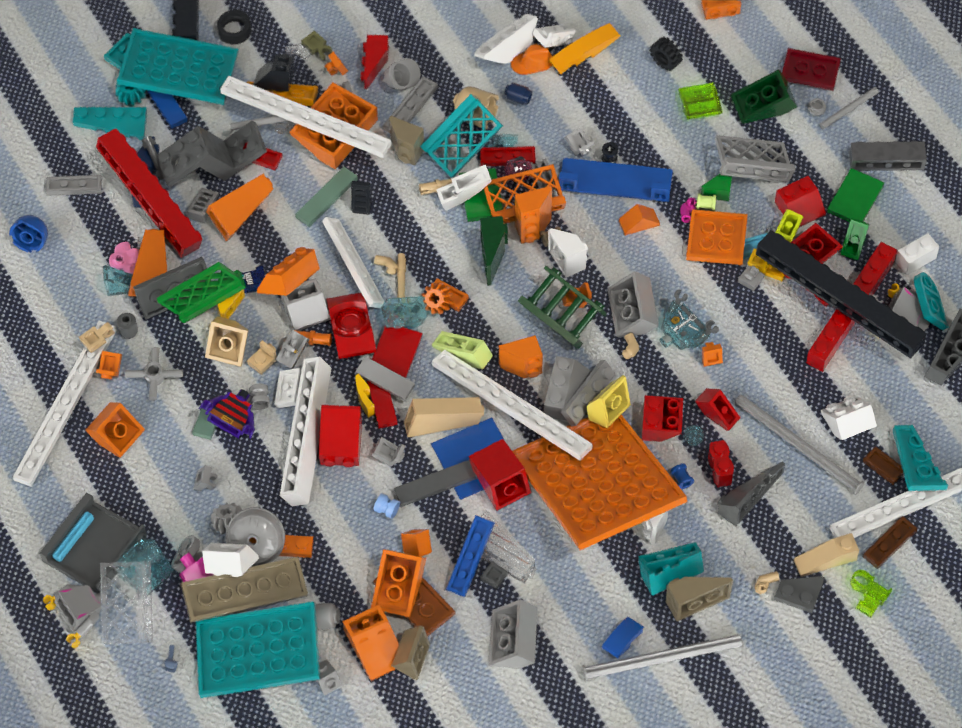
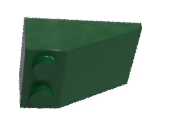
M779 69L731 94L742 124L781 116L797 108L787 79Z
M503 216L480 218V239L487 286L492 284L505 253V244H508L507 223H503Z

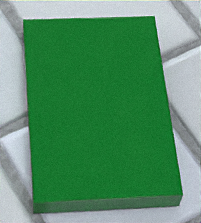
M488 169L491 180L496 179V169ZM494 184L489 185L488 190L496 195L499 187ZM484 189L464 202L467 222L480 221V218L492 217ZM496 200L493 205L495 212L503 210L502 203Z
M851 168L829 205L827 212L848 222L852 218L864 222L885 182Z

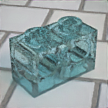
M422 296L387 298L381 307L386 328L418 327L427 318Z

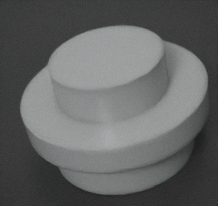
M815 98L809 102L808 111L815 116L822 115L826 111V104L822 99Z

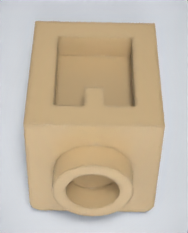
M263 340L259 343L260 349L247 360V364L261 375L277 361L275 360L277 358L275 347L270 343H265Z

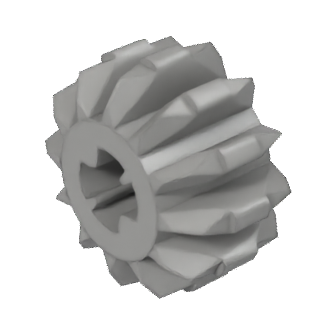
M226 502L225 505H219L218 508L213 509L211 522L215 531H219L221 535L226 533L230 520L238 512L242 511V508L235 503L229 505Z

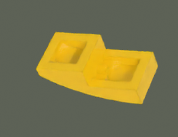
M754 248L747 265H753L758 268L765 276L783 281L784 274L756 255L757 249Z
M358 373L355 375L357 395L362 409L369 418L375 414L374 404L369 399L370 387Z

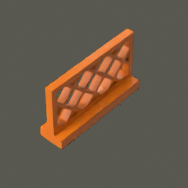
M554 165L492 179L484 188L491 216H503V223L514 222L515 206L510 201L513 196L518 194L516 191L520 185L528 188L529 191L536 190L534 186L538 180L546 184L547 187L551 186L557 191L558 196L552 197V212L565 209L566 200L562 194ZM551 171L552 178L550 182L540 177L543 172ZM530 175L536 179L532 186L522 182L525 176ZM513 180L518 183L514 191L505 186L507 181ZM494 184L500 187L496 195L489 192V185ZM502 189L512 194L508 202L498 197ZM496 200L505 204L503 210L495 212L493 205Z

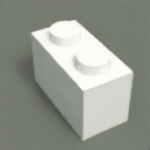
M927 233L899 249L895 263L905 275H908L935 260L939 245Z

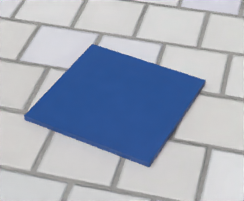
M489 418L477 425L470 426L431 443V446L443 468L446 469L470 460V455L504 438L493 418ZM478 479L454 487L460 500L484 490Z

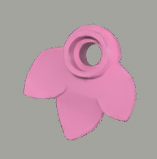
M129 242L119 243L115 247L114 253L109 257L111 268L117 271L123 270L127 274H133L139 249L130 248Z

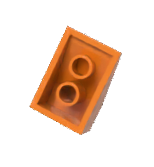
M383 549L371 608L380 605L383 612L410 617L422 581L426 558Z

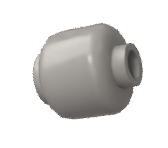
M333 603L316 604L317 629H334L340 623V610Z

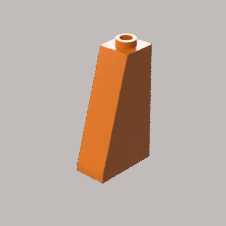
M261 174L208 206L206 213L226 242L231 239L274 189L272 182L264 174Z
M145 230L128 296H136L133 289L134 286L167 272L164 230Z

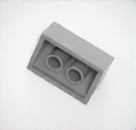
M634 271L607 288L616 337H625L628 333H633L634 336L644 335L659 326L649 277Z
M556 356L544 403V413L551 418L567 421L561 411L592 371L575 359Z
M520 599L492 610L489 666L523 668L535 663L538 607Z

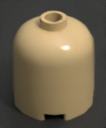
M471 86L462 89L453 99L455 110L470 94L476 96L495 117L499 108L496 105V100H499L498 95ZM479 106L474 110V118H482L483 110ZM473 121V125L482 128V121ZM486 121V129L488 128V122L492 123L493 121Z

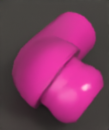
M693 197L688 198L687 202L680 207L681 219L684 223H688L691 220L690 214L692 209L695 210L697 207V200Z

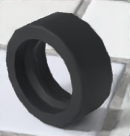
M239 10L224 12L217 21L220 39L231 45L245 42L251 35V21L248 15ZM231 22H240L245 25L241 31L236 33L224 30V27Z

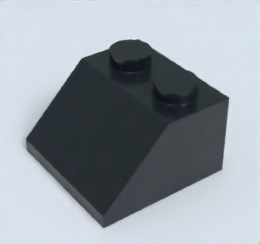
M288 54L275 55L258 70L253 85L264 90L289 91L294 77V56H289Z

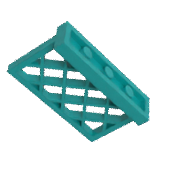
M470 94L420 147L451 178H454L503 125L476 96ZM478 106L483 110L482 118H474V110ZM464 121H470V131H461V124ZM473 121H482V131H473ZM486 121H493L497 125L492 131H486ZM451 134H457V144L448 145V138ZM461 134H470L469 144H461ZM473 134H482V141L479 144H473ZM439 147H445L444 158H438L434 154ZM448 147H457V157L448 158ZM461 147H469V155L467 157H460ZM448 160H457V167L451 172L448 169Z

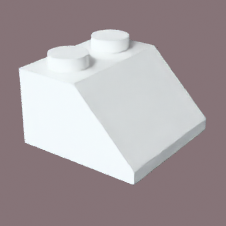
M552 228L549 229L548 251L564 276L567 278L586 269V251L588 247L585 241H581L576 234Z

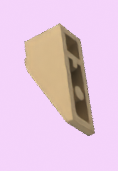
M850 533L833 538L795 557L794 562L800 577L857 561L859 548L853 534Z

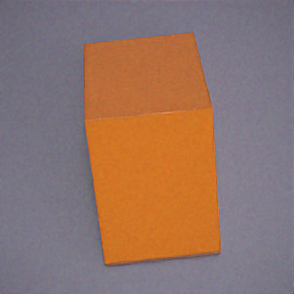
M636 204L619 218L624 235L660 226L654 209L640 204Z

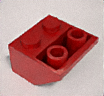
M644 396L642 441L662 442L682 433L683 398Z

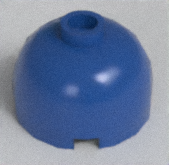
M25 215L19 217L13 223L9 235H12L14 239L13 244L20 250L25 252H32L31 250L40 251L47 241L48 229L44 221L39 217Z

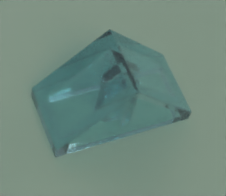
M104 265L103 275L107 296L128 294L133 275Z

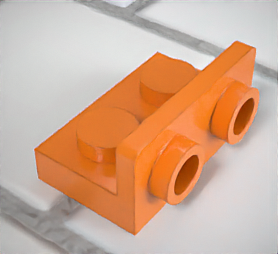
M701 0L706 20L740 14L741 11L740 0Z

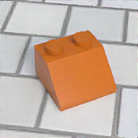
M535 335L499 345V367L524 379L528 377L534 378L542 374L543 354Z
M110 402L85 431L99 445L121 458L145 429L121 403Z

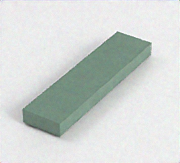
M343 167L295 214V217L310 227L351 187L352 181L358 180V176Z

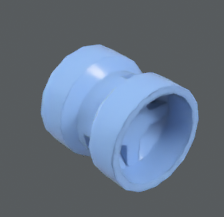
M381 493L375 502L374 511L385 513L386 517L393 519L399 510L400 501L396 499L391 500L387 495Z

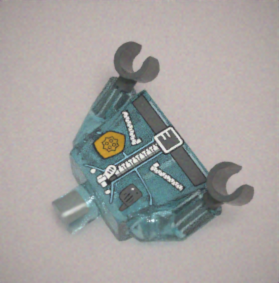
M680 289L675 291L674 297L676 300L672 301L666 311L663 320L664 336L660 338V342L665 348L674 344L680 350L700 347L710 337V333L714 334L719 331V327L714 326L711 329V326L715 323L714 321L709 320L704 324L684 303L681 305V302L687 300L688 295L685 293L682 298H679V294L682 291Z

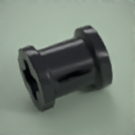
M613 142L605 143L602 146V162L616 163L618 161V146Z

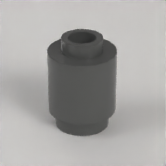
M122 313L118 316L117 325L120 335L126 339L135 337L138 332L135 316L131 313Z

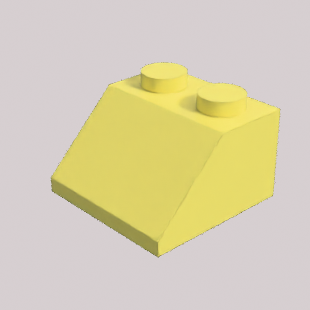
M622 375L609 383L588 403L586 408L589 421L608 428L631 405L626 376Z

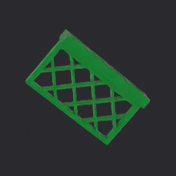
M217 262L159 296L157 301L165 308L177 314L180 321L185 324L245 289L246 285L239 270L232 271L222 263Z

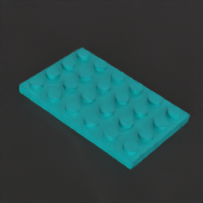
M133 28L117 78V84L224 105L226 95L221 94L220 88L228 76L232 77L239 49Z
M314 601L220 616L196 622L200 698L320 679L316 605Z

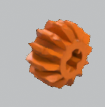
M431 283V287L426 286L425 290L427 293L421 294L425 297V300L421 303L427 304L425 310H431V314H436L437 312L438 314H443L444 310L449 311L448 304L454 303L452 300H449V297L454 295L453 293H448L450 288L448 286L444 287L443 283L438 285Z

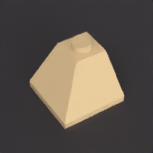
M219 316L211 321L205 358L241 367L248 329L237 321Z

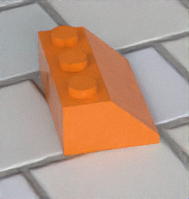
M551 186L515 195V228L521 244L538 240L541 237L540 232L545 231L550 223L552 213Z
M306 247L297 248L294 253L284 258V261L274 266L266 274L257 289V293L289 295L320 269L315 250Z

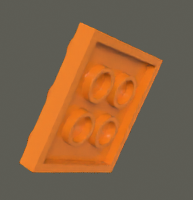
M692 209L686 260L743 265L748 214Z

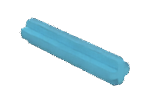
M84 512L52 553L56 561L61 562L94 520L91 513Z

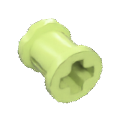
M698 193L696 210L702 208L715 211L716 195L703 196L701 193Z

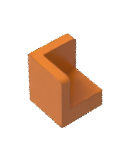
M412 529L401 533L404 553L422 557L432 552L429 529Z

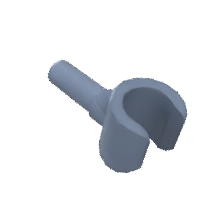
M174 645L169 646L168 658L165 660V670L175 673L178 666V661L173 660Z

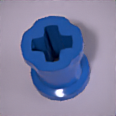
M684 463L676 465L670 470L671 475L675 476L678 482L677 485L681 489H686L694 483V479L688 474L687 466Z

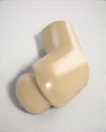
M375 255L374 264L386 266L387 274H396L398 265L392 258Z
M628 333L624 337L628 344L626 349L622 351L625 359L634 357L639 351V345L633 333Z
M778 572L760 575L755 584L756 592L763 594L767 591L770 583L779 581Z

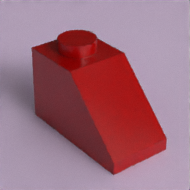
M706 388L695 400V403L706 417L727 431L741 418L721 389Z

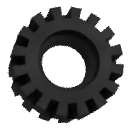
M663 36L650 46V55L654 57V61H657L656 64L658 66L661 65L662 69L665 68V71H672L683 61L682 51L668 37L665 38Z

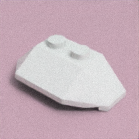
M523 15L522 18L515 20L483 43L474 52V55L504 64L511 62L516 55L524 52L532 44V33L536 28L537 16Z

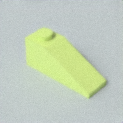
M442 331L432 343L433 348L441 352L446 350L471 367L482 370L493 356L484 340Z

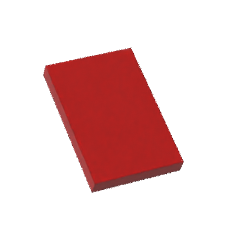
M386 323L372 360L407 378L423 333Z

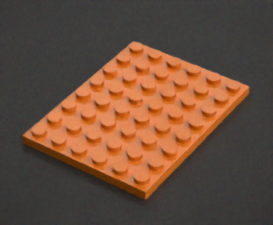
M622 415L608 428L589 421L588 417L580 420L577 426H567V428L592 443L593 449L581 460L573 457L544 437L512 450L524 466L527 479L579 550L585 549L687 502L685 493Z

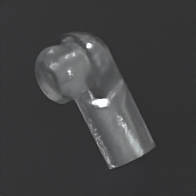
M303 44L285 46L286 54L288 55L296 54L303 59H307L310 56V50Z

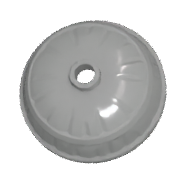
M251 507L238 512L230 520L226 529V544L248 545L258 554L259 559L252 566L271 563L280 555L285 544V530L281 521L274 513L264 508ZM251 537L256 539L255 544L250 543L249 539Z

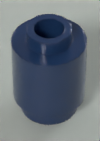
M512 82L510 85H507L504 94L507 95V100L528 105L533 91L529 90L528 87Z

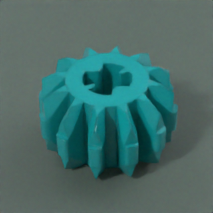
M116 83L115 94L120 103H124L126 106L129 104L134 106L136 102L141 104V99H145V89Z

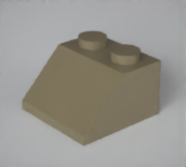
M390 116V138L398 159L406 164L415 166L424 152L420 147L424 143V128Z

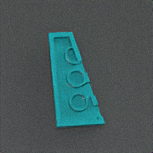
M74 107L73 125L76 127L95 131L97 129L104 130L105 133L117 128L120 134L122 133L125 137H137L138 140L145 138L146 107Z
M894 425L892 431L908 491L947 490L948 484L946 480L941 478L940 470L931 461L932 457L924 449V443L914 426Z

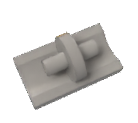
M292 330L275 360L293 369L310 339Z

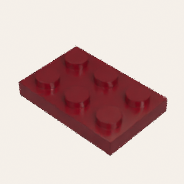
M788 48L782 74L787 79V82L834 91L841 58Z

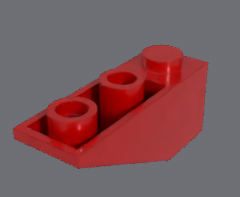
M367 35V41L363 42V53H366V55L362 56V67H365V69L361 71V82H364L365 89H368L388 61V35Z

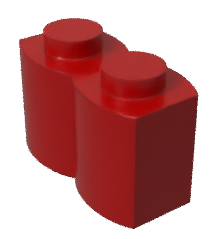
M724 440L710 442L708 462L713 469V481L717 487L729 486L732 484L734 466L729 458L728 444Z

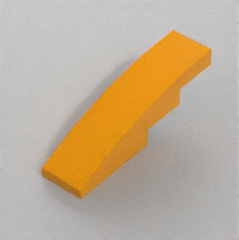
M608 23L571 43L550 58L549 61L562 74L572 65L578 66L589 56L594 58L618 39L620 34Z

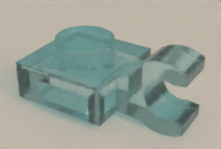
M495 134L492 137L494 142L487 143L486 147H495L497 143L503 144V147H514V144H518V134Z

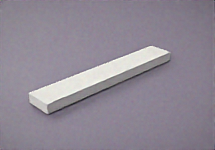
M325 217L322 222L368 306L383 308L386 305L340 220Z

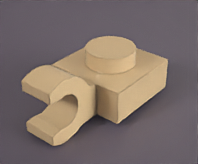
M107 322L98 330L93 326L79 336V339L88 351L92 353L106 343L105 338L111 337L115 332L112 330L113 327L110 323Z

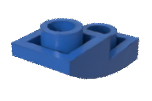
M630 617L625 618L606 639L602 648L616 658H619L630 648L631 642L643 633L644 626Z

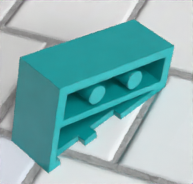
M696 542L638 556L641 577L652 596L666 590L667 585L674 579L694 577L704 572L702 551Z

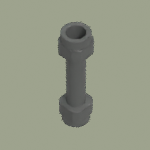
M148 136L141 140L144 149L147 148L157 170L155 175L160 181L164 179L156 157L158 155L154 147L156 143L152 136Z

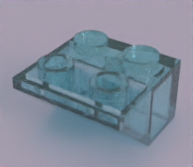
M141 539L114 564L123 578L145 596L150 595L175 571L155 540Z

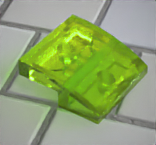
M714 83L678 88V95L682 101L683 111L687 120L723 114Z

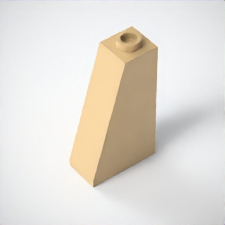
M479 397L412 399L404 419L407 437L477 425L481 417L484 416V406L481 405Z

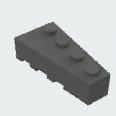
M961 308L951 323L924 376L941 386L962 365Z

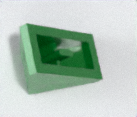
M719 174L702 185L701 195H716V200L729 201L732 176Z

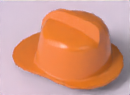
M534 44L529 46L524 52L516 55L511 61V67L513 71L521 75L545 71L552 67L549 59L553 56L548 51V48L540 44Z

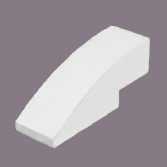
M483 165L452 178L453 183L436 190L443 208L447 211L476 195L492 180L486 165Z

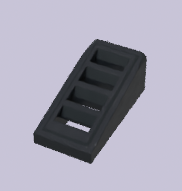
M352 181V213L369 215L372 206L371 185L369 182Z

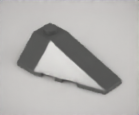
M783 461L731 490L727 496L723 495L717 503L719 505L718 514L737 527L784 473L785 463Z

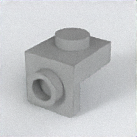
M581 127L564 137L575 156L580 153L582 156L592 151L590 147L595 144L594 141L590 142Z
M381 437L371 455L391 467L397 462L400 463L405 455L403 452L405 445L396 446Z
M327 659L319 662L320 679L316 681L322 693L327 695L340 688L342 684L336 670Z

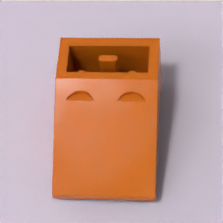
M380 605L343 621L344 632L370 681L396 670L392 667V663L399 643Z

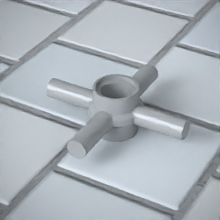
M158 347L152 348L151 362L145 366V370H125V378L146 379L150 384L149 400L151 401L157 400V386L164 381V377H183L184 375L183 370L163 369L159 363L160 348Z

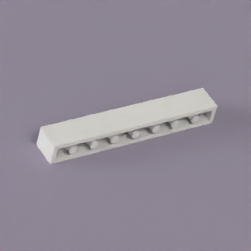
M321 357L303 360L280 497L291 506L309 504L320 439L321 405L326 404L332 369Z

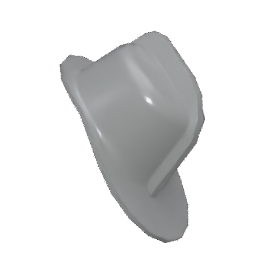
M410 58L396 61L386 69L385 78L382 81L386 82L392 89L404 90L413 87L420 80V68Z

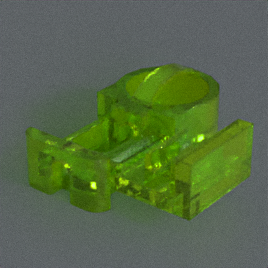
M857 570L851 577L850 585L855 591L862 593L865 598L863 601H859L856 609L871 618L878 606L885 603L892 592V588L887 590L874 581L875 577L867 571ZM861 576L865 578L867 585L859 583L855 577Z

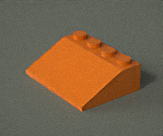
M334 82L311 107L314 110L367 131L378 120L376 106ZM296 124L290 131V134L315 157L334 169L341 164L354 148L352 145Z

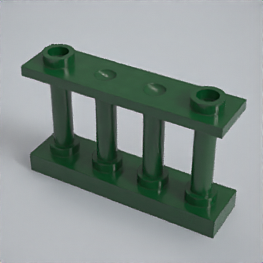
M545 266L544 269L549 273L548 277L532 297L529 296L526 299L522 295L518 302L579 349L583 344L579 340L581 332L597 312L604 317L607 313L603 310L604 306L597 300L591 301L561 278L562 273L556 268L552 267L550 269ZM555 279L563 284L562 288L546 308L539 309L537 301ZM571 290L577 295V298L560 319L553 320L551 312L567 292ZM585 301L592 308L574 330L567 331L565 329L566 322L582 302Z

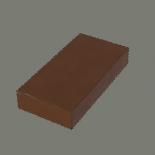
M876 446L863 458L864 464L892 485L904 475L902 466Z

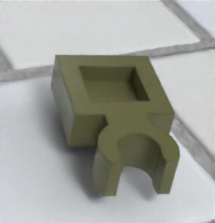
M315 30L301 40V44L313 55L318 52L322 60L326 59L325 52L332 53V48L327 45L326 40Z

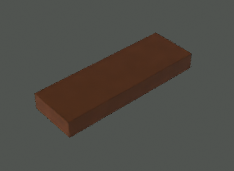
M902 516L863 554V558L876 569H879L917 532L918 528Z

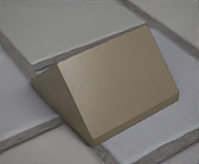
M424 626L404 630L392 663L393 668L415 680L419 678L430 647Z

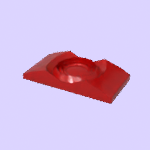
M362 293L327 298L326 301L338 358L343 359L375 353L376 346L366 300Z

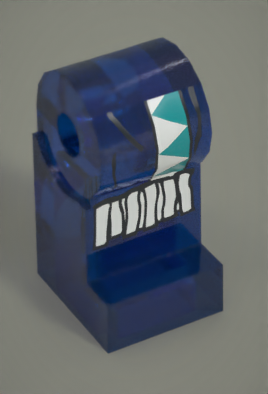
M263 265L255 267L256 270L241 272L246 285L244 293L257 291L265 277Z

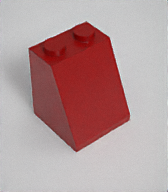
M321 405L320 465L329 467L334 465H343L345 467L359 466L362 436L361 406Z
M504 439L494 442L469 456L471 467L496 511L531 493L525 468Z

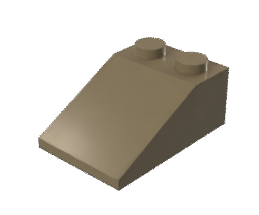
M684 577L682 579H674L667 585L666 604L676 622L729 599L733 580L731 577Z

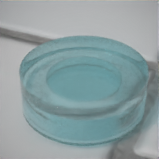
M689 426L685 430L684 439L689 445H699L704 439V431L699 426Z

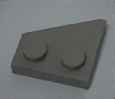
M825 577L781 580L774 600L813 613Z

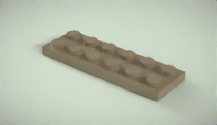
M299 557L253 566L239 577H233L228 574L213 575L181 583L190 623L308 596Z

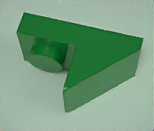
M851 219L840 255L859 260L866 241L869 223Z

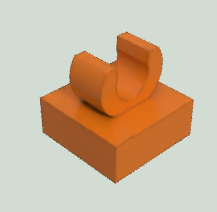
M334 51L328 55L332 62H328L325 68L332 76L338 70L342 75L348 72Z
M705 343V347H702V363L704 366L723 363L721 344Z

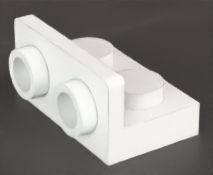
M556 25L535 28L532 35L547 48L571 43L576 30L574 28L564 30L563 27Z
M300 368L280 371L274 404L277 408L296 405L302 371Z

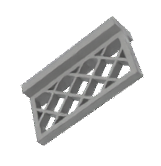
M716 135L715 137L721 161V175L781 182L790 181L795 171V166L790 164L784 142ZM722 142L727 143L730 147L727 148ZM738 144H743L747 149H743ZM755 146H760L764 149V151H760ZM734 148L735 150H737V151H738L739 153H741V154L738 156L736 153H734V152L731 151V150ZM772 148H779L780 153L776 152ZM751 150L752 152H754V153L757 154L758 156H757V157H754L753 155H751V154L749 153V151ZM766 153H770L775 158L771 159Z

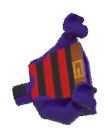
M240 389L237 395L228 392L226 395L203 400L199 409H205V414H209L207 421L238 439L243 434L249 435L250 439L252 438L255 431L254 413L251 411L252 405L247 402L250 396L247 391Z

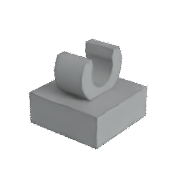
M748 265L738 278V283L754 291L764 279L765 274L761 273L753 265Z
M204 465L197 471L194 484L195 490L202 491L205 487L212 490L216 487V484L210 482V479L215 480L218 478V475L211 473L212 467Z

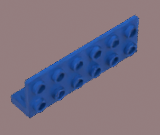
M563 158L559 184L561 191L669 202L673 170Z

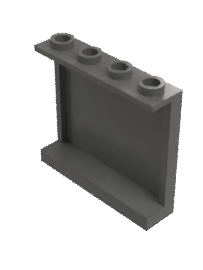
M86 492L41 550L40 556L45 564L83 586H90L93 592L100 593L110 588L114 577L122 572L123 565L134 556L135 549L139 544H143L147 533L143 524L140 527L134 525L94 502L93 496ZM84 512L91 513L94 520L61 562L56 561L52 553Z

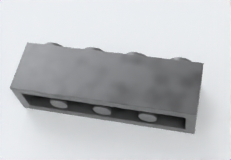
M858 141L851 142L849 150L850 169L852 168L857 171L924 170L927 160L925 142Z

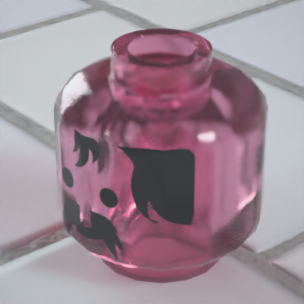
M522 156L508 160L504 166L505 176L532 170L531 162L526 161ZM529 175V176H525V178H524L523 180L528 179V178L530 177V175Z

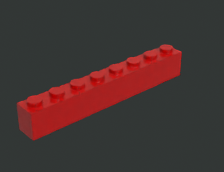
M116 128L98 137L97 150L158 229L164 230L165 238L179 256L183 258L198 250L203 240L200 232L195 230L189 218L183 215L179 205L169 197L168 191L162 188L157 177L148 170L147 164L141 161L136 150L127 143L125 136L122 133L120 134Z
M880 242L853 285H857L863 292L873 296L895 263L898 250ZM836 309L808 351L806 364L823 372L855 324V321Z

